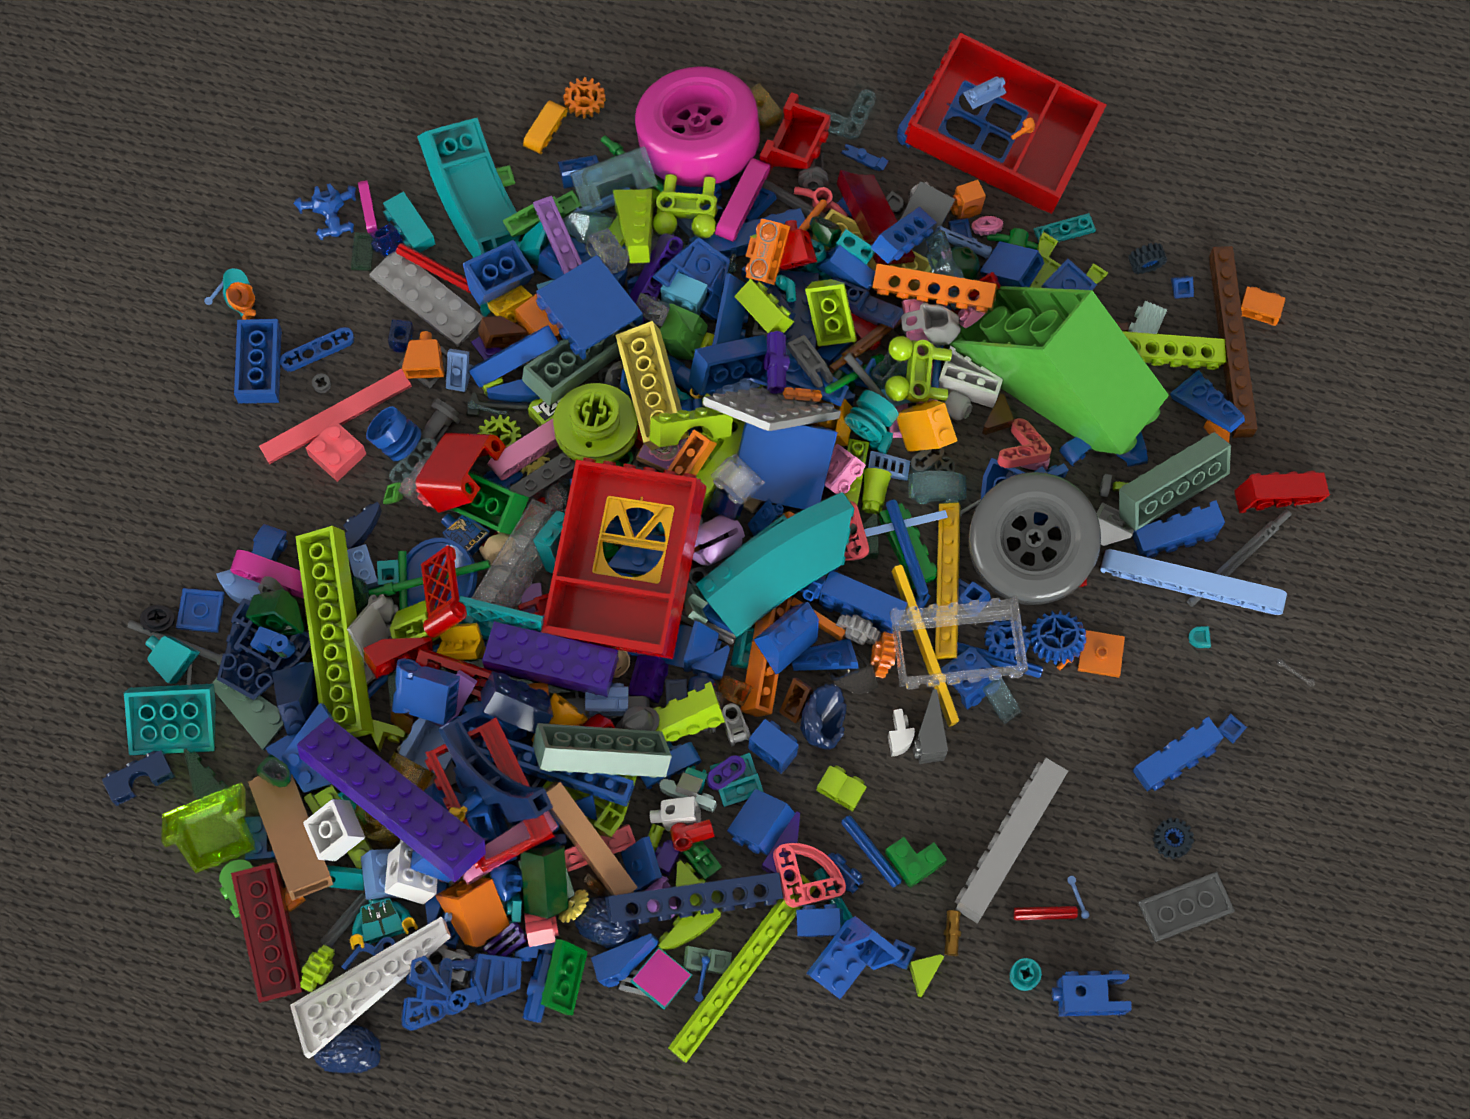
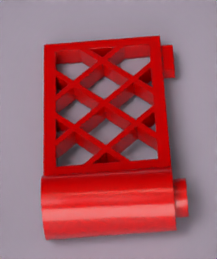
M449 545L421 564L428 617L423 623V628L426 634L432 638L439 637L467 616L466 607L459 602L454 562L456 560L455 548ZM444 556H446V561L443 566L441 564L444 559ZM434 564L433 569H432L431 574H430V573H429V567ZM442 568L439 578L436 579L439 569ZM447 573H448V574H449V577H448V580H447V582H446V584H445V583H444V580H445L446 575H447ZM434 581H435V582H437V583H436L435 588H434L433 593H432V586H433ZM442 586H444L441 597H438ZM450 590H451V597H452V598H451L450 600L446 601V600H447V597H448V595H449V592H450ZM436 600H438V605L434 610V605L436 603Z

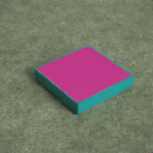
M658 947L630 982L662 1009H665L692 977V974Z

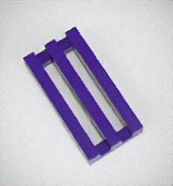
M513 922L485 945L483 950L487 951L488 955H496L516 937L520 936L516 943L500 955L508 957L524 944L528 938L518 923ZM514 929L516 930L511 936H509L505 941H503L498 947H496L494 950L492 949L497 943H499L503 938H505V937H506L509 933H511Z

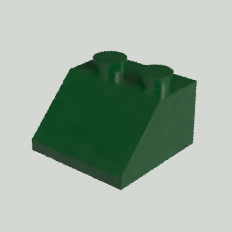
M279 589L253 595L245 615L253 623L284 636L303 633L304 626L297 600L290 596L288 591Z

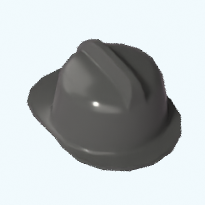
M634 706L625 712L615 728L655 731L660 719L654 709Z

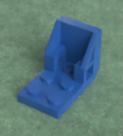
M855 916L844 923L808 970L807 974L841 999L866 965L875 970L897 962L903 953Z

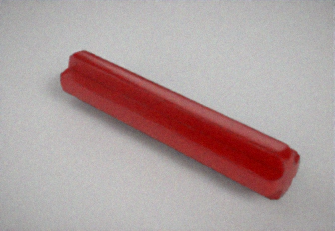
M1076 906L1014 908L1013 916L1014 920L1076 919L1078 917V910Z

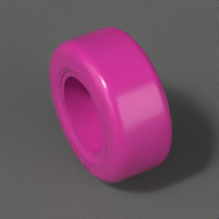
M698 66L671 72L658 79L645 91L636 108V131L640 152L646 165L664 180L666 174L676 175V185L703 187L705 177L715 178V184L724 182L740 173L748 165L751 158H754L758 150L760 125L754 95L740 78L722 69ZM717 120L722 124L719 126L711 125V121ZM676 128H684L685 132L680 134L674 130Z

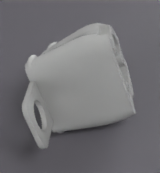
M922 303L920 310L908 312L901 316L902 329L905 332L922 328L928 341L933 343L936 348L942 345H949L961 332L959 316L941 304L929 305L928 303ZM909 317H917L916 324L912 326L906 324Z

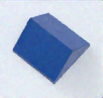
M596 155L558 162L564 189L602 182L601 166Z

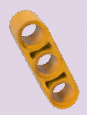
M549 100L526 134L523 146L542 154L543 152L541 151L544 147H547L553 138L551 137L552 134L560 127L563 117H566L568 109Z

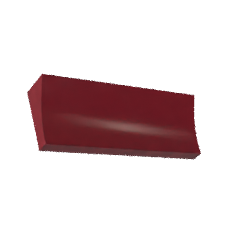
M840 169L836 184L864 241L872 246L882 232L898 221L874 174L860 175ZM912 250L907 254L904 253L898 261L894 259L889 264L876 252L872 256L876 265L912 263L915 260Z
M273 862L231 873L259 1003L305 992V989L300 987V982L303 979L278 863Z

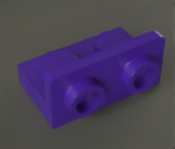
M638 655L628 695L646 696L654 703H659L660 696L663 693L665 677L668 674V664L660 657Z

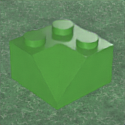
M669 304V312L664 324L662 322L660 328L665 348L674 358L693 360L695 349L700 348L708 325L699 315L675 304Z

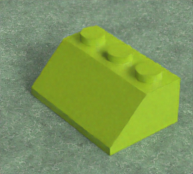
M832 279L811 282L805 290L818 346L856 342L857 339L845 284Z

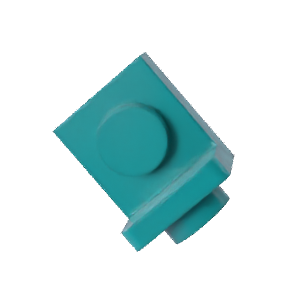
M517 893L507 902L500 898L506 915H510L511 921L521 922L520 894Z

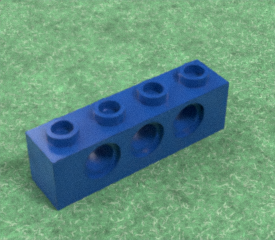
M918 207L882 232L871 246V249L887 264L894 259L898 261L904 253L907 254L914 246L917 247L924 238L927 240L933 234L934 230L932 228L937 222L922 208Z

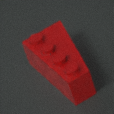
M1296 471L1287 474L1274 472L1268 475L1255 473L1250 475L1245 482L1234 490L1239 513L1247 512L1248 508L1255 507L1256 511L1264 510V508L1271 507L1274 504L1276 508L1291 505L1292 502L1294 506L1322 502L1330 495L1325 473H1316V471L1299 474Z

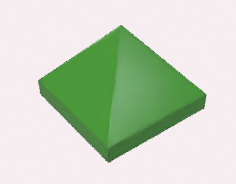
M400 482L387 486L383 504L387 505L403 499L402 484Z

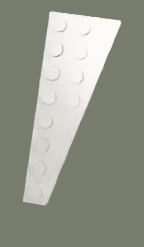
M442 917L436 919L292 1003L290 1007L304 1055L308 1059L315 1055L410 973L411 960L424 955L428 957L451 937L445 920ZM422 961L417 962V963L415 964V968H416Z

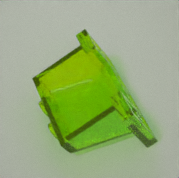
M242 782L162 814L161 842L165 847L176 844L195 874L255 850V841L244 818L245 787Z

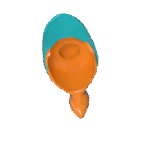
M236 268L226 270L223 275V297L226 304L234 311L239 312L242 320H252L256 315V310L252 309L255 295L243 271Z

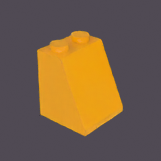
M930 399L927 402H922L898 412L899 416L896 421L908 452L939 449L957 442L944 402Z

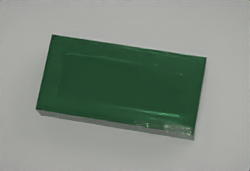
M355 232L351 270L371 271L375 233Z

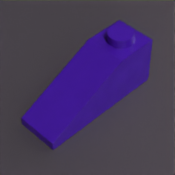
M797 811L762 864V869L769 874L777 873L773 859L774 850L782 844L798 842L800 813ZM782 849V852L779 853V856L784 857L785 860L788 856V852L784 853ZM785 860V864L781 865L782 868L791 865V862L787 864ZM786 870L784 878L791 879L794 873Z

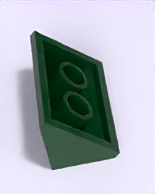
M564 846L533 848L521 853L525 913L549 919L567 910L568 895Z

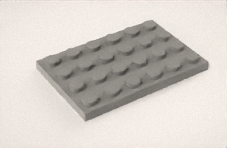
M762 386L759 389H740L738 392L726 391L725 394L714 393L713 396L704 397L703 400L704 406L767 431L839 419L841 413L840 410L835 409L834 405L829 403L812 402L811 399L810 401L794 400V398L793 400L785 399L783 393H770L767 390V386Z

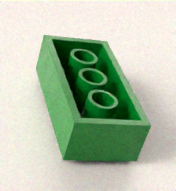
M469 470L468 474L477 483L480 490L471 503L452 508L451 510L496 531L514 536L529 497ZM466 483L465 489L470 494L471 486Z

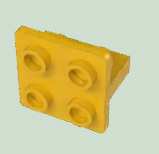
M477 623L456 624L440 635L442 642L437 653L458 660L483 659L486 646Z

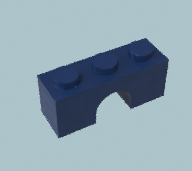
M160 750L148 753L146 758L140 761L135 760L128 763L125 768L119 771L109 772L102 781L111 801L117 806L136 797L133 791V782L139 776H149L151 782L158 786L174 778L175 775L165 754Z

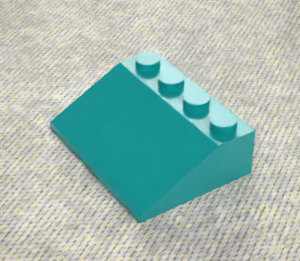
M214 684L132 687L124 692L129 755H145L152 751L160 750L164 754L215 751L216 703Z

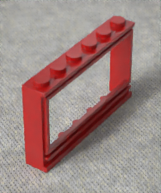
M497 718L467 732L472 740L482 735L498 770L514 781L529 786ZM443 744L429 752H425L428 758L425 760L429 771L434 770L437 778L434 779L438 790H443L446 795L443 801L447 809L450 810L451 807L460 809L461 806L438 760L439 756L449 752L446 744ZM544 814L538 818L523 820L531 838L487 860L483 856L474 864L475 868L480 867L485 872L555 837ZM465 816L462 822L471 828Z

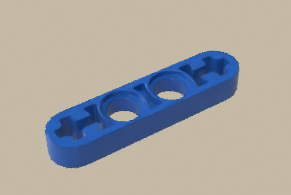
M343 327L290 350L281 356V366L285 371H295L342 350L354 342L353 332L351 329ZM342 334L348 336V340L341 339ZM334 337H336L338 345L335 344ZM324 342L332 343V347L328 350L322 349L321 345ZM306 350L314 352L310 358L303 357V353ZM298 353H299L300 359L302 360V361H300V362H299V360H298V358H297V356H296V354H298ZM288 358H290L291 360H293V361H292L293 364L290 365V366H289V364L287 363V359H288Z

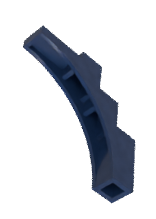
M459 718L453 719L438 729L456 764L453 770L462 788L476 786L485 805L500 803L509 822L538 818L553 808L544 787L535 788L523 785L498 770L477 748Z

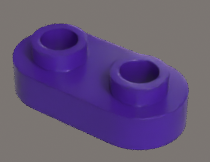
M737 755L727 758L708 773L706 778L708 786L714 790L723 789L744 773L746 769L745 761ZM731 764H735L737 766L736 771L731 770ZM714 776L720 778V783L714 781Z

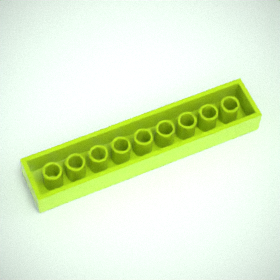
M330 526L295 536L318 702L326 706L333 717V721L355 738L374 733L363 658L347 630L357 618L345 531Z

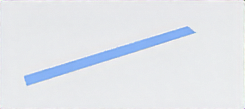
M946 510L906 519L904 523L906 527L948 518ZM892 523L867 528L864 531L866 537L893 531L894 527Z

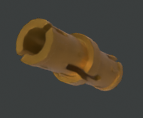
M947 911L946 930H944V936H946L944 955L958 956L959 937H961V931H959L961 912Z

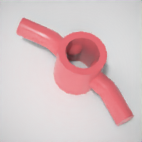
M795 186L794 194L813 199V207H816L820 202L817 200L818 198H825L827 205L822 212L833 209L848 217V214L840 205L832 201V192L828 188L820 187L813 191Z

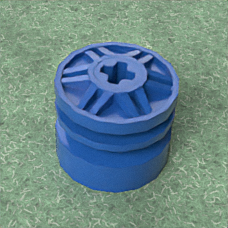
M394 406L385 408L377 414L366 432V438L393 461H399L408 456L417 446L421 437V429L410 419H406V416Z

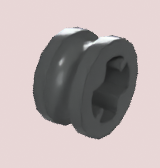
M317 374L312 379L314 390L318 393H326L331 388L330 379L325 374ZM324 380L326 385L319 387L317 382Z

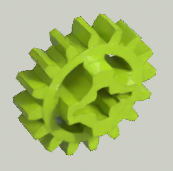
M499 415L498 419L491 416L490 422L484 420L485 427L479 426L481 433H477L493 434L497 437L499 434H502L500 440L505 445L508 444L506 448L522 438L521 434H519L521 433L520 427H516V421L510 423V417L507 416L504 420L502 415Z
M323 945L322 948H319L318 953L313 952L301 971L303 973V979L300 982L301 988L312 992L318 984H324L334 966L332 964V958L335 955L334 949Z

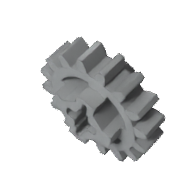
M841 615L836 623L838 627L846 630L844 636L847 639L864 645L865 642L869 645H875L881 636V632L877 631V628L872 627L873 623L871 621L865 620L858 615H853L852 617Z

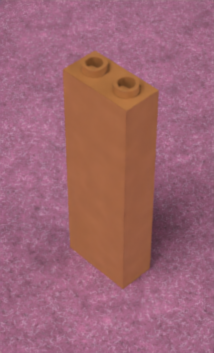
M280 772L276 779H283L284 774ZM291 774V782L286 787L273 786L260 776L249 781L250 789L291 900L293 901L333 885L325 860H318L303 824L308 819V815L293 775Z
M553 782L545 788L553 805V808L549 810L610 895L635 893L634 890L638 887L562 783Z

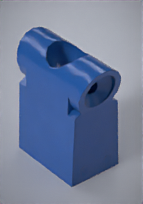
M406 658L397 661L396 691L393 695L392 711L395 713L409 712L410 715L445 725L456 715L460 676L426 666L421 667L417 662Z

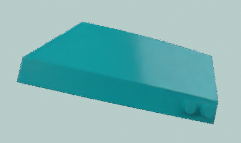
M478 118L428 130L417 136L430 175L444 208L473 258L512 240L518 244L520 235L512 237L502 220L517 213L496 171Z
M841 492L802 510L742 547L696 585L732 633L739 637L786 599L823 575L844 565L846 558L844 557L845 548L848 545L851 528H849L855 508L846 495Z

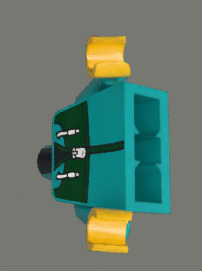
M390 898L383 900L368 899L369 904L360 907L361 912L356 915L350 938L351 948L354 950L356 944H361V948H364V942L372 944L384 937H394L403 933L409 934L408 929L414 926L415 929H418L410 912L399 902H392Z

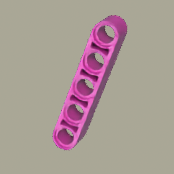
M751 158L717 224L715 235L732 242L735 241L768 176L770 164Z
M236 551L230 569L233 574L260 583L263 577H272L291 595L304 599L300 570L248 551Z

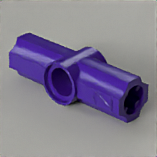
M781 331L769 332L767 334V353L763 364L764 369L767 370V390L772 394L783 393L786 388V372L790 363L789 356L786 355V335Z

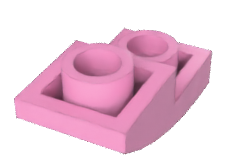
M974 307L961 309L958 313L959 324L967 328L977 322L985 313L975 311L976 308Z

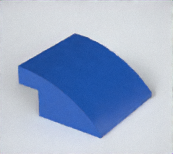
M745 422L729 491L762 501L770 499L771 503L800 509H807L821 502L838 432L830 428L812 426L810 424L767 431Z

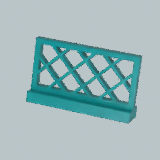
M463 596L459 599V602L464 604L467 611L466 618L459 624L477 623L482 638L485 640L489 639L494 622L538 632L542 630L543 616Z

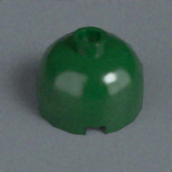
M954 246L947 250L939 263V267L941 266L943 269L941 271L943 275L975 280L980 269L977 255L972 249L963 246Z

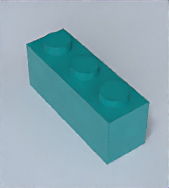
M404 191L383 203L385 208L383 214L388 222L392 220L395 233L398 237L402 235L404 238V245L419 253L435 245L433 234Z

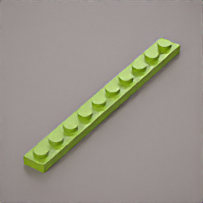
M800 874L803 884L811 883L804 875ZM795 883L794 885L789 886L787 889H790L792 887L793 890V888L796 887L797 884ZM812 886L810 888V895L816 889L815 886ZM793 890V894L790 895V898L794 899L796 902V900L799 899V895H795ZM784 897L777 901V904L774 905L668 1047L677 1057L684 1062L689 1060L797 915V910H800L802 906L790 907L785 903Z

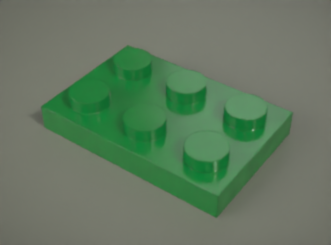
M556 939L550 967L547 972L545 988L542 993L541 1005L562 1014L573 1016L588 951L564 940Z

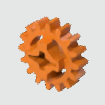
M584 77L583 81L580 82L577 78L575 84L570 82V88H565V94L563 95L565 107L569 108L570 114L575 112V117H578L580 114L583 115V119L586 118L587 114L593 117V112L599 114L600 108H604V102L606 101L604 88H600L599 82L594 84V79L587 81L586 77Z
M881 633L879 641H876L875 645L873 644L870 665H873L872 669L875 677L885 678L888 669L894 666L897 645H894V636L891 633Z

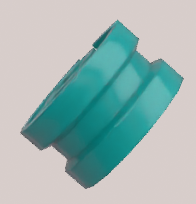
M1023 958L1016 961L1012 966L1009 977L1013 986L1018 990L1028 991L1036 987L1041 980L1042 973L1037 962L1029 958ZM1023 971H1027L1029 973V977H1027L1026 979H1023Z

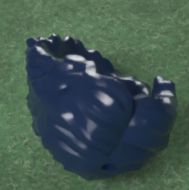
M825 684L824 686L817 687L810 695V699L805 703L801 715L800 729L807 742L822 749H832L844 735L843 721L847 705L844 703V696L839 686Z
M606 896L589 898V901L586 902V908L575 919V926L578 928L580 935L609 950L631 942L637 937L639 925L636 920L628 921L627 926L615 927V923H608ZM626 907L627 914L633 915L632 911Z
M348 1025L314 1055V1059L318 1066L328 1072L362 1073L379 1065L381 1042L367 1028Z

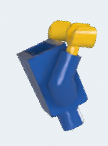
M477 787L473 792L467 794V800L461 804L460 809L450 808L449 812L460 821L464 820L466 813L471 829L485 841L497 838L494 805H485Z

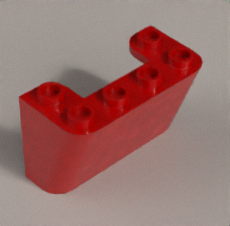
M445 433L418 474L416 487L438 513L471 503L480 487L468 474L469 470L477 458L488 454L497 461L506 445L499 437L493 434ZM466 483L471 486L470 494L465 489Z

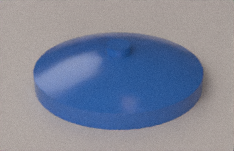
M446 538L428 539L416 545L407 554V580L422 577L421 564L447 545L455 548V568L474 564L475 562L468 550L453 540ZM444 556V559L441 564L443 566L446 561V556ZM434 564L429 567V573H430V574H431V571H432V569H433ZM477 571L456 576L459 599L461 596L472 598L477 583ZM434 582L432 586V593L437 582ZM424 585L407 589L408 607L425 600ZM442 586L438 597H441L444 586ZM450 590V592H449V595H448L446 601H448V600H450V599L452 598V597H451V590ZM436 600L435 608H436L437 605H438V602H439L438 600Z

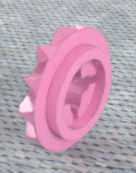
M984 216L972 223L974 233L981 236L995 235L996 232L1002 231L1003 221L994 216Z

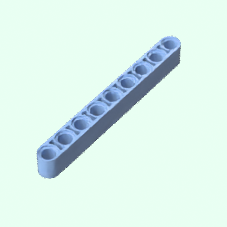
M1112 549L1105 550L1100 568L1102 573L1109 572L1112 573V576L1274 615L1283 614L1287 593L1278 588Z

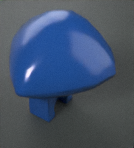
M503 864L495 867L490 872V879H493L498 895L504 902H507L521 891L523 887L522 872L518 867L512 864Z

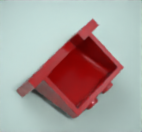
M791 92L783 108L784 119L773 141L767 140L760 154V161L771 165L767 177H769L773 167L810 168L814 159H817L820 155L822 142L825 143L827 141L831 121L830 115L800 105L798 94Z

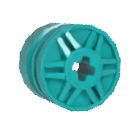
M865 390L857 400L858 407H852L844 420L851 430L860 437L878 444L882 440V436L887 433L885 426H892L899 413L884 397L873 391Z

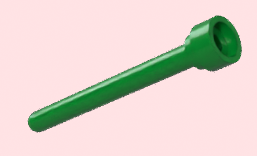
M876 354L871 357L875 359L878 371L886 367L887 360L884 355ZM868 364L862 366V368L865 370ZM853 371L826 386L825 392L830 394L856 380L859 376Z

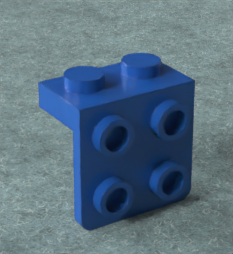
M973 647L968 648L941 668L942 675L960 693L961 702L966 709L978 705L982 698L988 694H993L1000 686L999 674Z

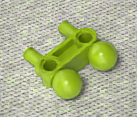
M666 174L664 190L659 193L656 199L657 214L653 219L655 232L660 235L665 233L672 234L677 228L676 218L693 219L691 227L694 235L702 239L711 237L716 230V221L714 220L717 214V198L714 195L715 178H704L702 194L675 192L677 176ZM666 202H672L669 207H663ZM704 205H711L708 210H702Z
M905 336L893 338L889 344V354L897 361L908 360L906 378L893 376L887 380L885 385L887 396L894 401L906 399L913 403L919 401L927 402L929 399L946 401L948 389L931 387L930 385L932 360L950 361L952 350L936 348L933 343L927 340L911 341ZM917 347H921L924 350V356L918 354ZM918 387L921 390V395H916L913 388Z

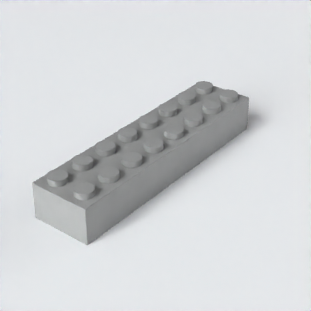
M1045 758L1043 763L1038 762L1030 776L1032 781L1028 779L1019 794L1022 798L1017 797L1009 811L1011 817L1006 815L998 829L1001 832L1000 835L995 833L987 849L990 852L985 851L977 864L979 870L974 869L966 882V885L969 887L967 889L963 887L955 900V903L958 904L955 909L956 911L961 912V914L976 923L979 922L1064 780L1068 770Z

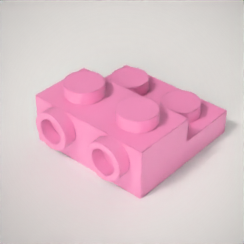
M836 444L833 449L825 486L835 494L847 493L856 477L862 475L866 465L846 449Z

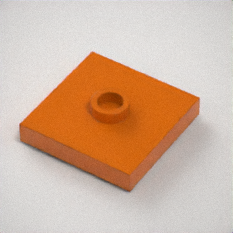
M1086 630V643L1084 644V650L1080 651L1078 671L1119 678L1125 637Z

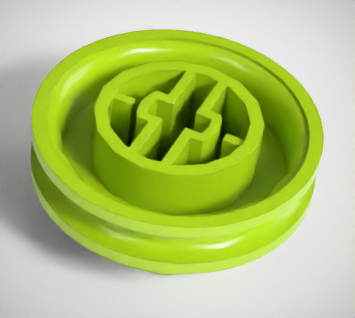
M591 383L574 388L560 400L554 412L553 425L556 441L560 449L574 461H583V458L595 459L596 463L603 464V461L614 462L628 453L636 441L638 421L634 404L623 391L614 386Z

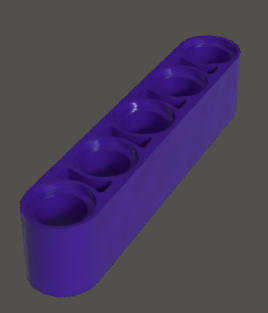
M668 233L661 235L651 253L650 263L645 264L629 295L643 313V322L662 287V284L655 279L650 283L652 276L683 248L682 240Z

